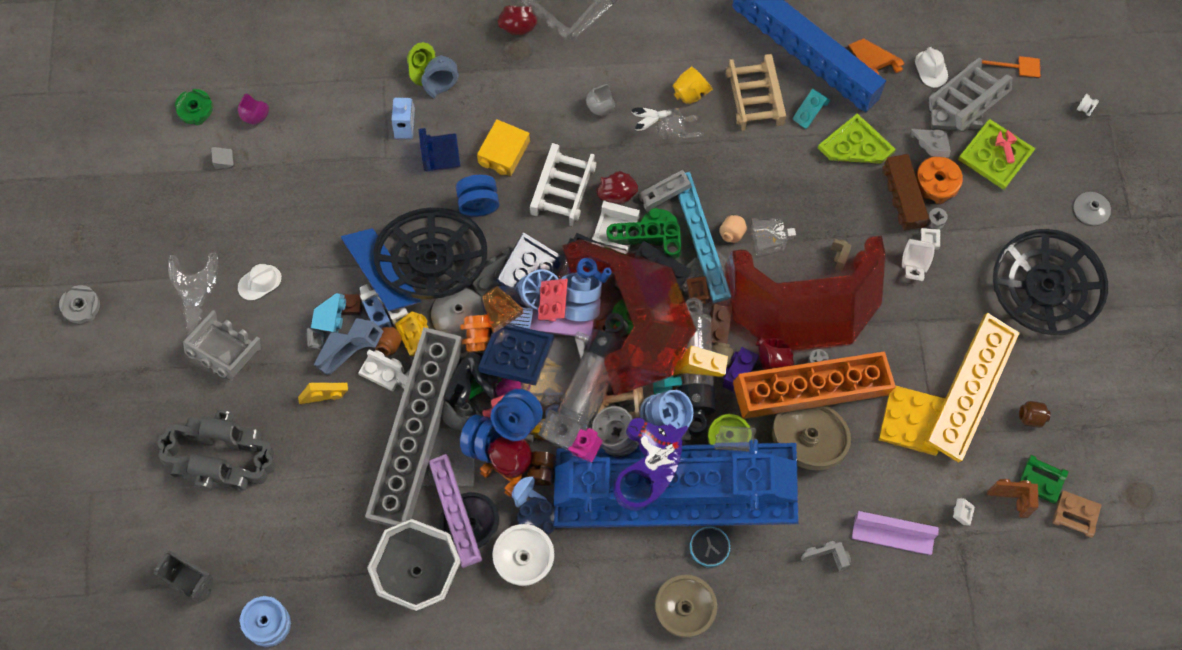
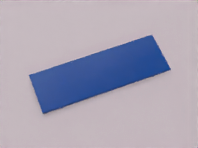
M373 228L341 236L346 247L388 311L421 302V299L407 297L394 291L378 275L373 256L374 245L378 235ZM383 244L381 254L390 255ZM380 261L383 274L391 283L400 279L393 269L392 262ZM406 283L399 287L407 291L415 292L413 287Z

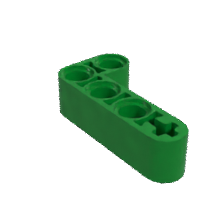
M675 221L614 223L607 227L606 235L608 241L622 245L642 244L643 241L648 244L663 243L665 254L675 260L680 257V226ZM674 229L676 233L671 235L667 233V230ZM656 230L658 233L652 236L648 234V231ZM631 231H637L639 233L637 236L634 237L629 235ZM614 232H617V237H613ZM669 247H676L677 251L671 253L667 249Z

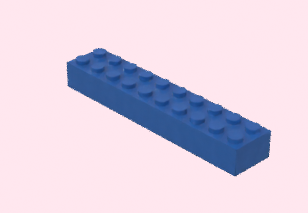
M733 0L732 7L737 13L745 16L750 23L755 24L764 34L770 36L776 44L784 47L790 55H794L804 66L809 67L815 75L823 78L830 87L838 90L844 98H848L858 109H862L866 113L880 99L886 80L784 0Z

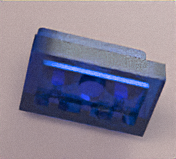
M426 128L418 129L424 172L460 167L456 134L430 136L427 135Z

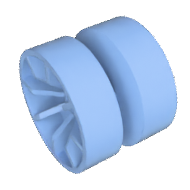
M543 269L535 270L522 277L515 286V290L521 299L520 307L538 311L541 281L558 280V277L554 273Z
M570 273L563 276L561 279H568L565 318L573 321H589L597 318L600 314L602 282L594 277L584 279L578 273Z

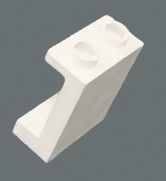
M604 201L592 240L617 250V257H627L631 245H622L608 241L606 230L609 225L614 223L638 222L640 210ZM631 231L629 235L634 236L635 231ZM617 232L613 233V237H617Z

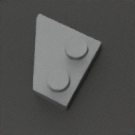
M911 130L910 136L918 138V144L930 156L950 157L951 150L947 131Z

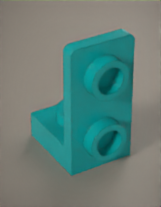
M812 89L792 119L807 129L823 105L827 106L831 100L817 90Z

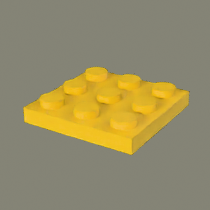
M896 386L888 395L878 440L936 456L938 450L927 444L926 439L945 399Z

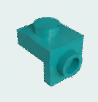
M673 374L661 375V379L652 380L654 395L673 390L672 386L682 385L681 377H673Z

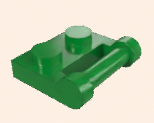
M1030 455L1019 481L1027 480L1031 481L1032 484H1038V497L1055 504L1069 471L1065 469L1060 470L1036 459V456ZM1034 466L1058 477L1057 481L1032 471V467Z

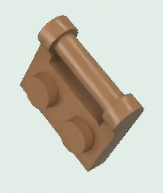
M1063 490L1060 493L1052 523L1058 526L1060 524L1085 533V536L1092 538L1096 531V524L1102 505ZM1063 513L1088 522V526L1063 517Z

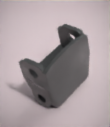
M170 550L162 557L153 573L162 581L196 602L206 600L214 589L213 577Z

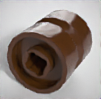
M542 451L531 453L529 465L532 468L528 469L527 477L532 476L535 479L534 485H552L554 473L551 470L555 468L556 456Z

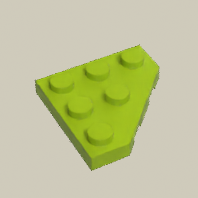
M858 113L818 145V149L831 161L882 164L886 161L887 157L892 156L896 151Z

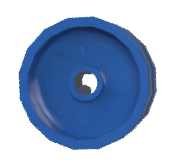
M472 175L461 179L455 185L457 198H459V212L462 215L480 217L491 214L499 208L496 180L488 175Z
M513 389L508 391L494 406L490 417L493 427L502 437L511 441H520L525 439L542 420L543 411L540 402L531 392L524 389Z
M474 415L465 423L461 432L460 448L466 457L492 463L487 448L489 443H492L501 435L493 427L491 418Z

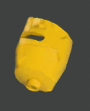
M692 66L683 72L672 85L676 92L674 93L676 99H681L686 104L699 101L701 93L707 95L713 90L706 79Z

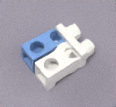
M369 284L361 286L360 298L370 321H373L380 328L392 327L385 312L387 308L374 289L371 290ZM405 307L392 311L387 310L394 327H396L395 323L408 315Z

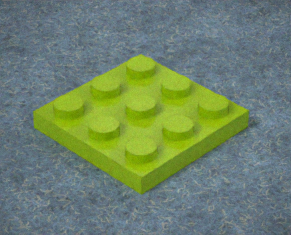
M989 119L958 160L1005 190L1032 155L1035 148L1015 136L1017 140L1015 144H1011L1015 162L1009 164L1004 148L1001 145L995 146V141L1000 131L1003 139L1007 141L1005 135L1007 130Z

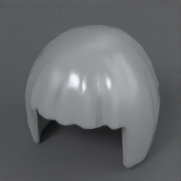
M608 84L593 88L587 95L586 104L595 115L605 116L614 111L615 102Z

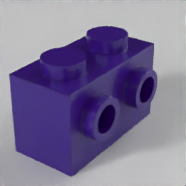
M744 347L739 352L735 351L731 359L733 362L730 368L726 367V373L722 376L724 378L722 387L735 393L733 381L738 374L752 372L757 364L759 355Z

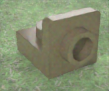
M834 239L831 250L837 252L834 262H837L835 269L842 272L852 245L841 239Z

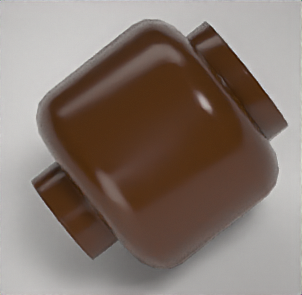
M1027 401L1020 407L1019 419L1026 426L1040 428L1050 420L1051 413L1045 403Z

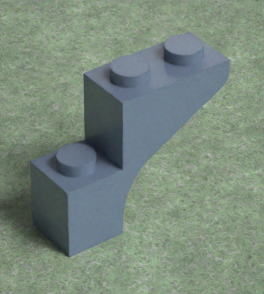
M356 318L348 335L336 332L330 333L314 366L324 374L330 375L357 350L364 347L375 348L384 331L373 321Z

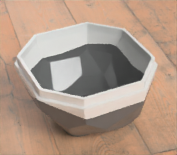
M410 519L384 530L367 569L378 596L419 611L445 600L461 560L449 533ZM415 569H421L420 574H414Z

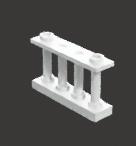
M552 143L530 205V215L538 217L539 211H543V209L570 216L569 225L573 226L575 220L578 221L581 210H579L590 174L591 172L594 173L597 162H594V154H591L589 161L586 162L562 155L559 152V145ZM562 162L586 169L583 178L557 171L555 168L556 163ZM558 178L580 184L578 193L552 187L549 184L550 179ZM550 193L575 200L573 208L569 209L547 203L543 199L545 194L548 195Z

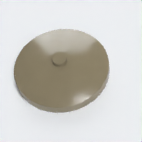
M827 405L778 413L773 422L772 437L774 443H796L797 466L809 470L833 468L843 461L851 445L850 430L844 419Z

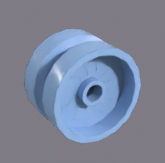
M262 596L254 598L246 604L241 612L240 625L245 636L258 646L271 647L279 644L286 638L290 631L291 620L286 608L273 597Z

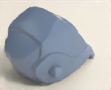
M443 55L433 58L428 63L421 82L425 91L432 98H436L437 94L448 90L457 82L459 74L456 63Z

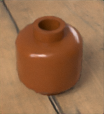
M383 327L381 329L384 332L375 349L382 352L385 356L393 355L396 353L402 337L396 328Z

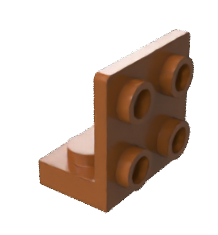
M999 479L987 491L988 496L1019 498L1017 499L1016 508L1022 518H1028L1039 508L1038 484H1032L1031 481L1022 480L1018 483L1011 482L1009 479Z

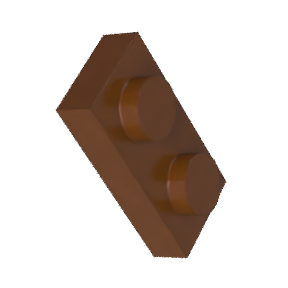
M712 305L707 343H728L732 307Z

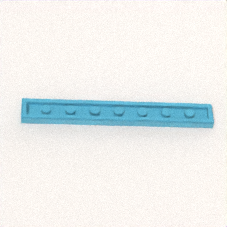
M687 172L685 174L692 187L678 194L703 275L706 276V283L712 302L717 303L731 299V293L691 173Z

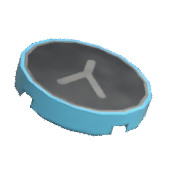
M704 527L692 536L690 553L697 563L707 568L717 567L728 558L730 541L722 530L715 527Z

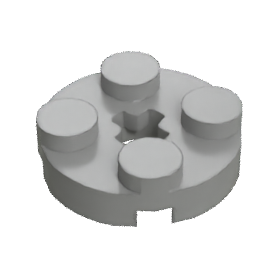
M78 285L72 287V290L68 293L65 292L61 296L59 308L63 316L72 323L91 322L99 311L100 300L90 287ZM82 301L84 305L81 308L75 306Z

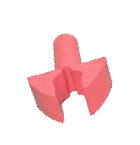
M1007 130L1005 133L1006 141L1003 139L1000 131L996 138L995 146L1001 145L1004 148L1007 162L1012 164L1015 162L1011 144H1015L1017 139Z

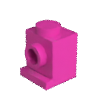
M587 428L586 431L580 429L572 447L570 446L568 450L575 456L592 463L603 441L597 436L598 432Z

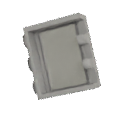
M214 310L183 341L184 352L189 358L197 359L204 367L215 370L219 376L228 378L231 381L251 357L261 350L259 337L251 341L248 339V333L244 329H241L239 333L234 331L229 320H225L223 324L217 321Z

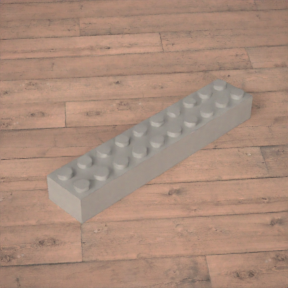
M423 327L365 518L369 521L394 527L412 519L442 419L445 393L457 369L464 346L461 336Z

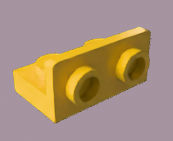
M411 311L395 323V326L402 337L409 355L414 357L423 327L428 328L424 315Z

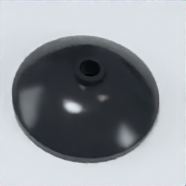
M476 492L463 493L461 497L470 524H476L472 530L477 546L480 548L494 537L499 526V512L494 502L486 495ZM443 510L439 520V528L441 531L449 533L452 538Z

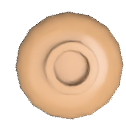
M738 215L728 216L719 228L723 240L730 243L739 242L747 231L745 220Z

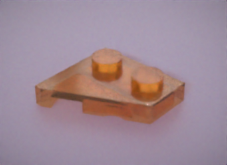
M498 286L483 295V304L493 333L523 314V308Z

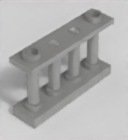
M979 57L937 92L931 94L929 97V110L932 111V109L941 106L956 116V128L962 131L1012 90V77L1006 74L1003 78L996 79L982 70V59ZM975 76H979L993 86L985 90L971 80ZM965 85L980 96L972 100L958 90ZM953 96L968 106L963 110H959L946 100Z

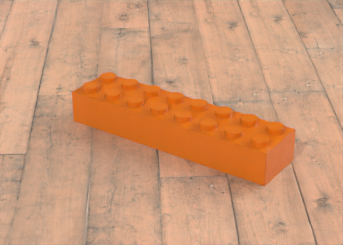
M885 351L741 373L733 381L743 419L888 396L896 388Z

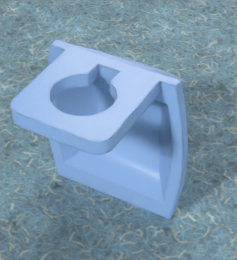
M532 476L521 479L512 491V498H514L517 508H520L527 501L528 497L547 500L533 490L535 479Z

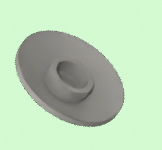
M1082 193L1074 202L1073 208L1076 217L1087 225H1101L1110 217L1111 206L1108 200L1099 193Z

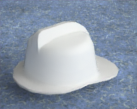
M928 47L927 50L916 56L915 64L923 83L932 88H939L947 82L948 72L944 63V57L940 51Z
M258 264L240 279L238 292L246 300L259 299L279 286L281 273L272 265Z

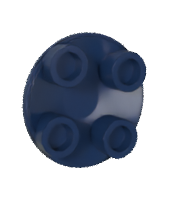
M541 498L530 499L520 507L517 514L518 525L528 524L535 526L549 535L555 529L554 507L547 500Z

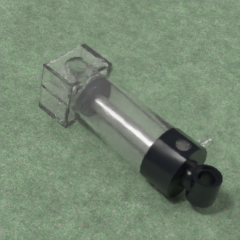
M612 313L606 318V329L604 332L593 329L590 336L579 331L576 332L575 338L586 342L583 350L584 353L557 412L550 409L546 419H542L537 424L541 426L538 435L548 442L568 450L570 446L572 447L580 429L584 431L587 428L591 429L593 420L598 414L618 368H620L629 348V345L621 340V337L628 333L629 324L618 313ZM617 322H621L620 326L614 329V325Z

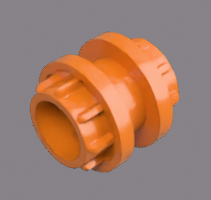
M475 315L464 318V324L460 325V329L466 330L467 339H462V344L466 345V351L477 352L486 350L491 338L489 328H495V323L490 321V316Z

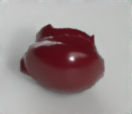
M509 5L504 7V10L499 15L498 26L510 34L525 35L532 32L538 24V18L532 12V5H529L530 7Z
M618 171L607 178L600 177L601 184L596 191L597 196L603 202L622 205L627 203L638 192V185L630 174Z
M759 336L755 346H758L761 367L767 370L794 365L792 348L785 344L783 339H764Z
M501 436L488 445L487 452L494 468L505 477H519L528 469L531 462V449L525 439L511 441Z

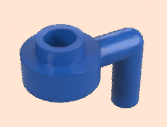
M583 258L577 265V273L584 279L594 277L600 282L605 283L612 273L610 268H605L603 273L599 272L596 262L591 258ZM583 268H588L589 272H585Z

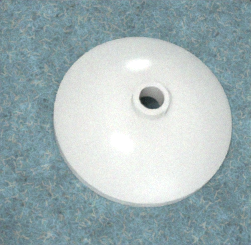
M528 524L515 525L505 530L498 537L493 548V562L497 572L504 580L514 585L528 586L539 582L549 573L554 561V548L548 535L541 529ZM522 555H527L528 559L526 561H522L520 557Z

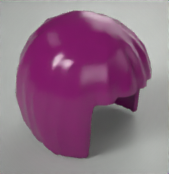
M247 93L244 94L238 105L240 118L249 124L256 125L263 122L269 113V106L266 103L256 101Z

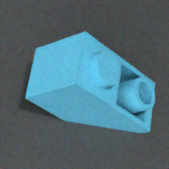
M336 293L316 307L313 313L311 328L338 333L343 323L341 313L346 306L345 295Z

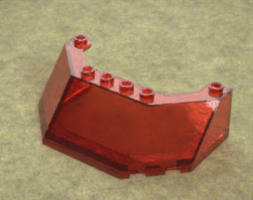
M874 236L866 240L864 244L865 250L858 252L854 257L855 272L851 276L783 283L774 282L756 269L753 264L752 255L748 251H731L724 270L731 293L730 304L733 321L744 326L756 338L761 336L764 339H783L785 344L791 346V351L852 345L882 304L886 256L882 236Z
M581 239L562 245L571 273H577V265L583 258L593 259L597 264V270L603 273L605 268L611 269L634 325L621 350L608 354L604 359V365L614 396L671 377L679 359H682L688 348L689 341L696 333V327L672 268L621 249ZM583 268L585 272H589L588 268Z

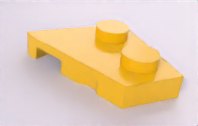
M309 383L298 397L299 404L340 399L348 391V384Z

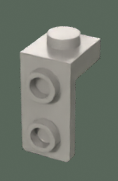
M835 541L825 543L823 548H808L804 550L805 553L801 556L803 562L832 553L839 572L846 570L851 562L849 552L844 550L842 542L835 543Z

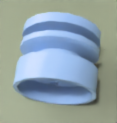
M669 390L650 395L644 399L639 414L640 418L653 425L661 426L670 423L678 429L684 426L689 427L691 424L693 406L690 399L683 392Z

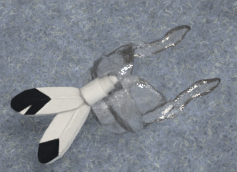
M640 107L632 109V114L644 117L635 126L636 131L645 130L656 122L657 132L662 139L671 140L675 135L684 139L697 138L704 135V132L698 131L686 134L683 122L697 120L700 117L699 115L682 117L679 108H669L663 111Z

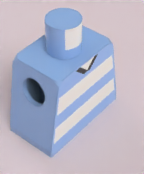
M411 98L393 99L392 126L395 139H413L415 107ZM401 123L406 124V126L401 127Z

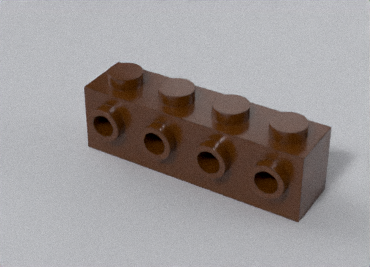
M909 154L887 157L882 170L884 176H887L888 190L893 195V206L897 208L899 224L903 226L904 231L926 227L929 216Z

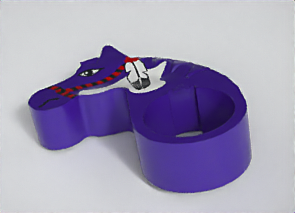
M642 418L631 420L626 429V434L629 439L639 443V448L645 455V458L624 469L615 481L614 496L622 507L633 511L641 510L652 504L662 495L675 475L682 452V436L687 431L688 426L676 429L670 423L668 425L656 426ZM629 474L647 477L651 483L649 498L641 503L628 501L620 490L621 479Z

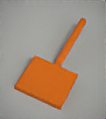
M1019 56V65L982 60V64L1019 68V76L1041 77L1040 59Z

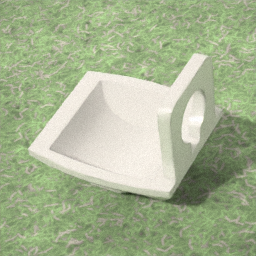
M913 239L908 240L902 257V268H905L906 278L924 280V272L928 271L933 260L935 244ZM912 270H914V271H916V273H918L919 275H913V274H911L910 272H912Z

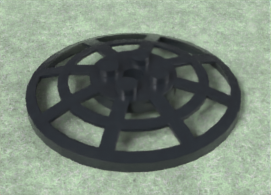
M430 207L409 211L392 220L379 234L374 245L373 256L378 275L394 291L411 298L438 299L454 295L470 286L480 276L485 267L488 249L483 231L471 218L451 209ZM427 217L428 227L416 229L407 235L399 228L412 220ZM435 217L449 218L463 225L457 232L443 227H435ZM468 229L473 231L478 238L481 250L470 252L468 243L462 237ZM394 232L400 240L394 247L392 256L381 254L384 242ZM428 233L427 239L420 240L417 243L412 240L416 236ZM435 233L445 234L451 238L446 242L435 238ZM459 242L465 253L454 255L452 247ZM405 244L411 248L408 257L398 256ZM429 256H435V257H436V258L433 259V260L427 259ZM482 256L481 264L476 273L470 279L463 276L469 268L471 259ZM465 260L459 273L451 269L454 262ZM380 261L392 262L393 269L400 279L391 283L383 274ZM398 264H409L412 271L403 275ZM444 274L451 277L448 281L435 284V277ZM419 275L428 278V284H420L411 280ZM456 281L462 283L451 290L435 293V289L446 287ZM406 283L415 288L427 289V293L411 292L399 287Z
M1035 229L1024 232L1005 245L994 265L993 285L998 301L1012 319L1034 332L1046 335L1075 333L1087 327L1097 318L1107 300L1108 278L1103 263L1086 243L1063 231ZM1042 237L1040 249L1030 250L1020 255L1014 247L1025 240ZM1055 238L1065 241L1079 250L1070 257L1061 251L1049 249V239ZM1009 252L1015 259V262L1010 269L1008 279L998 277L1000 264L1004 256ZM1041 255V263L1033 268L1026 261V259L1032 256ZM1049 255L1058 257L1066 263L1062 267L1049 263ZM1084 255L1094 266L1099 278L1098 282H1087L1084 271L1077 263ZM1019 265L1027 273L1025 281L1014 280L1015 272ZM1071 268L1075 270L1081 283L1071 282L1067 273ZM1048 281L1053 287L1051 289L1046 288L1043 282ZM998 285L1009 287L1013 300L1019 306L1014 312L1002 298ZM1015 288L1025 289L1029 298L1024 303L1017 296ZM1100 289L1098 304L1090 315L1081 308L1087 299L1088 290ZM1081 290L1080 300L1077 305L1067 299L1071 291ZM1034 303L1044 306L1046 316L1037 314L1029 308ZM1062 304L1070 310L1063 315L1054 316L1053 307ZM1025 312L1033 318L1047 321L1049 330L1033 326L1022 320L1020 316ZM1075 314L1085 320L1074 328L1057 331L1055 323L1066 320Z

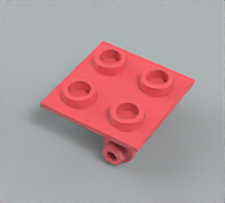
M568 279L541 281L538 320L555 322L556 319L565 318Z

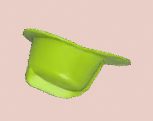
M425 42L414 45L407 55L409 76L412 82L419 86H423L421 82L422 75L428 63L435 58L433 47Z

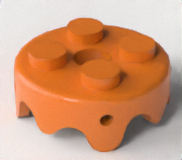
M945 157L926 159L918 167L915 175L922 197L932 199L936 204H943L949 198L955 197L963 182V175L959 166L954 161ZM935 175H942L944 177V180H937L935 178Z

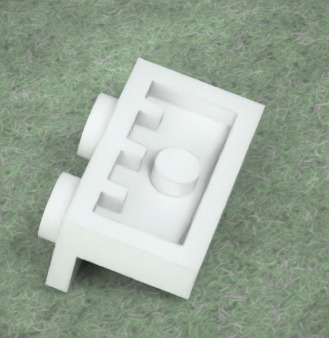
M368 350V357L358 372L359 375L394 391L398 384L396 377L400 372L404 374L402 363L394 358L391 360L386 358L378 350L374 352Z

